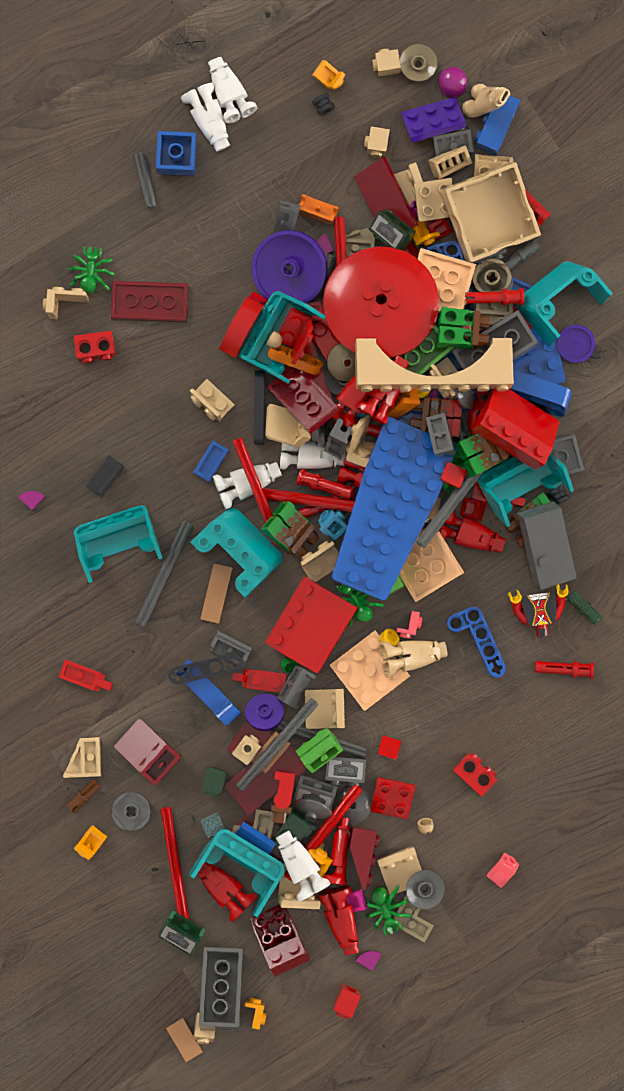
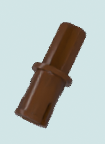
M92 780L82 790H78V794L66 803L67 808L75 813L85 802H89V798L100 789V784L96 780Z

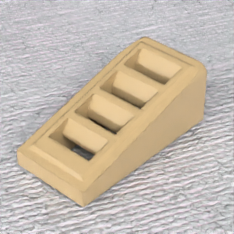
M465 145L428 160L432 173L437 179H441L472 164ZM460 153H461V155H462V157H463V160H464L463 162L460 161V158H459V155H458V154H460ZM452 157L455 158V161H456V164H455V165H454V163H453V161H452ZM447 160L449 167H446L444 161Z

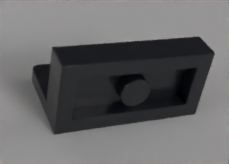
M109 455L86 486L100 497H103L125 468L124 465Z

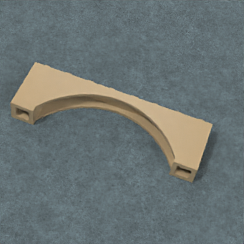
M492 338L490 348L478 361L462 371L446 376H425L408 371L392 361L376 344V339H356V389H361L362 392H370L372 389H380L382 392H389L392 389H400L402 392H408L411 389H419L422 392L439 389V391L446 392L455 388L462 392L469 391L470 389H477V391H488L489 389L508 391V388H511L514 384L512 338Z

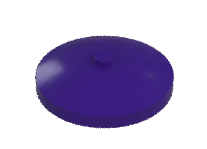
M284 230L268 236L260 243L253 256V280L259 292L267 300L274 292L279 291L304 303H308L320 293L327 278V260L322 248L312 237L300 231Z

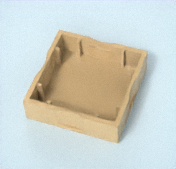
M516 162L505 164L440 190L466 262H474L492 255L504 247L517 245L541 235L533 210L527 201L525 186Z

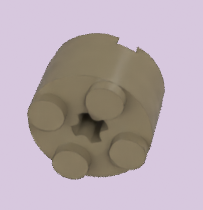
M487 259L474 270L473 282L477 292H501L503 288L512 290V275L508 266L503 261ZM493 278H496V281L490 283V281H492Z

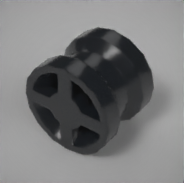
M328 93L321 94L312 101L313 106H316L318 109L317 113L319 116H323L335 108L334 103L330 101Z
M564 485L547 493V496L557 505L570 499V496L564 491Z

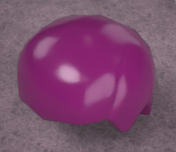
M458 67L444 69L439 76L441 93L449 98H457L463 95L467 88L465 72Z

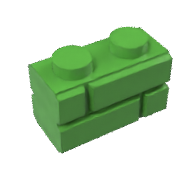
M328 728L320 730L311 740L304 742L296 752L305 767L314 773L342 752L343 748L335 735Z

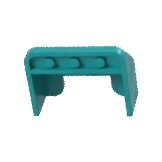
M236 508L227 509L190 542L200 552H208L218 543L244 569L237 577L235 586L245 599L280 566L283 560L281 552Z

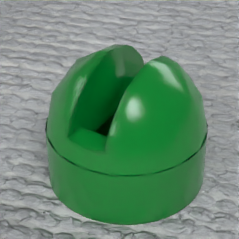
M286 656L281 660L280 665L285 673H291L297 662Z

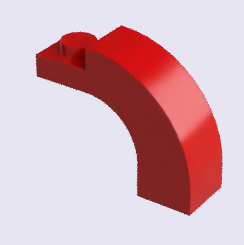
M252 292L245 299L222 340L220 350L234 358L237 357L268 301L266 298Z

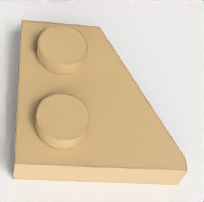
M100 737L79 739L63 778L101 776Z

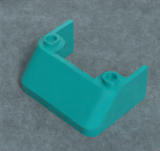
M565 261L524 293L523 305L516 303L517 310L549 347L560 336L548 321L555 314V307L550 301L553 296L575 279L591 293L600 305L604 304L613 294L592 269Z
M276 291L268 299L240 350V357L289 384L290 380L281 375L285 369V364L272 360L268 356L270 346L266 344L273 331L279 332L291 307L312 315V319L315 315L325 320V315L300 300Z
M550 453L545 465L535 470L513 456L485 471L477 480L494 514L507 527L511 526L507 517L512 510L511 501L534 488L543 485L545 488L555 489L563 484L570 492L574 491L566 466L552 453Z
M143 505L82 524L74 530L79 560L89 583L93 582L90 571L98 570L104 563V557L139 546L145 552L155 550L158 559H162L149 513Z
M221 829L204 847L188 874L190 877L195 878L204 862L215 864L221 859L223 854L255 873L251 882L252 889L261 895L251 911L254 916L258 917L282 878L284 866L280 861L230 830Z

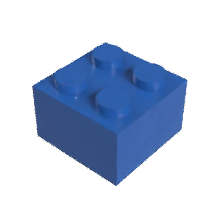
M158 131L157 174L195 176L196 133Z

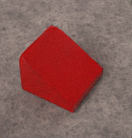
M445 218L425 222L430 233L439 232L440 236L435 239L436 242L452 232Z
M447 462L441 476V481L444 484L460 489L467 471Z
M464 497L459 516L463 517L465 515L476 521H482L486 503Z
M383 735L377 754L396 760L401 741Z

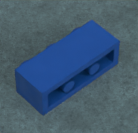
M509 95L502 107L490 112V114H485L482 121L485 124L482 131L478 130L474 139L477 141L476 148L497 156L519 106V99Z

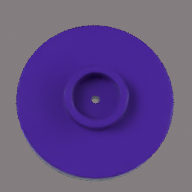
M570 325L560 332V336L557 339V348L564 360L571 363H580L592 355L595 348V339L592 332L585 326Z
M267 693L259 694L248 702L245 710L246 718L254 729L270 731L281 724L284 718V707L276 696Z

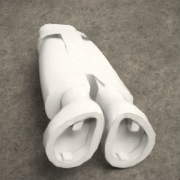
M222 57L209 61L208 64L211 68L209 72L215 87L216 97L220 107L226 108L223 116L225 122L233 123L238 121L240 114L242 118L253 114L257 110V105L254 102L245 101L248 95L238 78L228 67V64L224 63ZM233 100L237 103L239 111L234 107Z
M208 83L198 87V92L203 98L205 106L201 105L195 89L181 96V100L183 103H190L194 109L190 112L205 137L210 141V144L218 152L230 146L227 140L229 136L217 99L213 100L211 96L215 89L214 84Z
M309 440L300 448L282 443L280 469L284 470L291 464H297V469L336 468L337 465L344 466L343 462L346 452L344 451L342 459H339L324 451L326 445L316 446L317 442ZM284 452H298V455H290Z
M277 462L254 466L262 488H265L271 482H274L276 478L282 476ZM243 468L229 472V478H222L218 474L213 476L218 492L235 485V489L219 494L225 509L231 508L232 501L236 497L243 500L253 495Z
M290 831L276 838L280 844L278 848L281 849L282 858L293 884L299 882L301 890L297 894L299 902L330 885L328 879L322 878L317 871L320 868L304 846L297 841V838L292 837ZM307 877L311 878L313 885L309 882Z

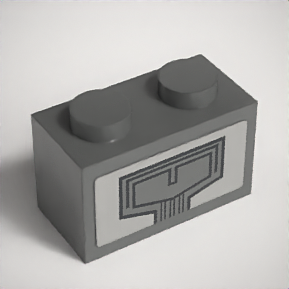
M332 758L327 762L325 780H329V784L340 785L341 781L348 782L349 786H360V783H364L366 759Z
M300 775L292 804L299 799H310L323 803L331 809L338 786Z

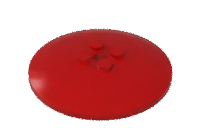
M372 247L350 255L332 272L324 291V315L332 334L348 350L355 353L356 339H376V344L389 358H395L397 355L402 356L414 350L428 337L438 316L439 295L434 278L426 266L417 258L396 248ZM384 296L387 301L384 304H378L376 298Z

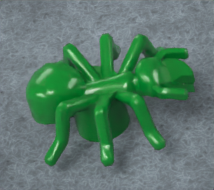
M84 246L83 254L86 256L88 263L76 254L73 255V258L80 261L85 268L79 266L68 268V271H82L81 274L74 277L69 286H74L77 280L82 278L80 285L87 294H91L96 290L98 281L109 291L110 288L99 277L98 273H106L114 276L115 273L106 269H96V267L103 263H110L113 259H102L95 264V261L102 254V248H100L98 254L96 247L94 252H92V247H89L86 254V247Z
M341 584V588L336 586L340 593L349 595V598L343 599L351 601V604L358 608L355 612V617L360 622H368L372 619L373 613L369 606H384L383 603L369 602L365 598L368 596L366 594L359 597V591L355 593L354 589ZM353 617L349 622V626L353 624Z
M399 885L395 887L390 896H388V892L384 887L375 888L371 894V900L374 904L365 899L368 907L377 909L376 912L365 915L366 918L382 914L375 923L374 930L378 929L379 924L384 918L386 919L382 928L384 935H387V931L393 934V928L396 932H398V927L400 930L403 929L400 922L392 918V915L398 918L411 917V914L408 913L399 914L391 911L409 902L406 899L395 904L393 897L399 890Z

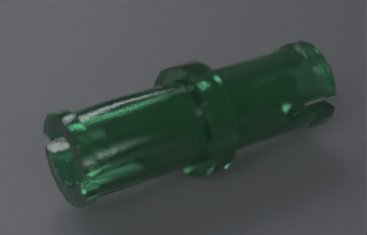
M576 591L568 597L567 600L579 610L578 613L585 615L594 625L603 618L590 606L591 603H587Z

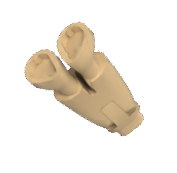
M484 84L474 85L471 94L475 101H465L462 106L463 112L467 117L474 118L497 110L505 104L510 91L504 87H486Z
M386 641L379 644L380 656L383 659L398 656L396 660H386L383 662L382 669L386 678L393 677L399 668L406 672L429 665L435 661H440L441 658L448 656L445 642L401 641L397 643V647L392 646Z

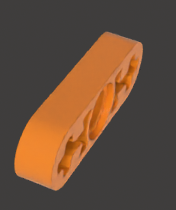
M283 345L277 348H269L268 356L272 360L310 374L317 375L320 373L323 363L318 358L304 353L302 359H298L294 365L291 364L293 349Z

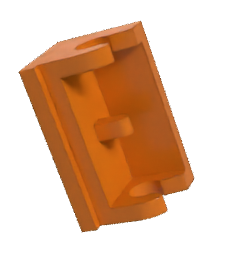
M302 194L301 202L298 204L301 205L299 214L333 226L339 207Z
M411 389L408 392L400 391L402 394L398 396L394 408L388 409L387 416L399 419L420 405L417 389Z

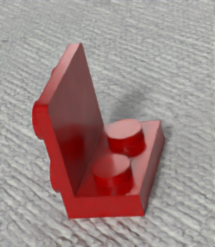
M291 307L278 334L282 337V344L293 348L291 364L295 365L298 359H302L305 345H309L313 338L311 332L314 324H312V315Z

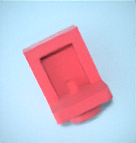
M411 612L408 630L396 629V632L400 633L399 637L411 639V635H416V630L421 628L422 617H419L420 612Z
M504 853L486 876L502 888L516 873L519 864L512 856Z

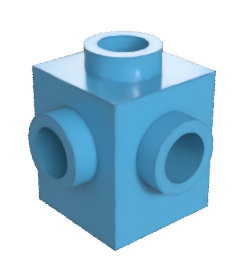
M325 510L318 520L321 526L319 529L326 536H331L336 540L347 528L346 516L340 510Z

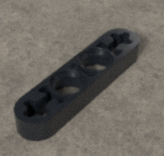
M255 371L254 444L264 445V371Z
M237 654L216 657L174 667L169 671L168 678L174 684H183L238 671L242 667L243 661ZM232 657L239 660L237 668L229 665L226 666L228 670L224 671L221 659H225V663L230 662ZM214 661L219 662L221 665L220 670L216 673L212 672L209 668L210 664ZM193 666L201 668L202 673L200 676L194 677L191 675V668ZM188 667L187 674L190 679L186 680V676H181L180 681L172 678L175 670L183 673L185 672L183 668Z

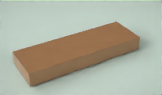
M219 564L213 565L201 620L220 623L233 568Z

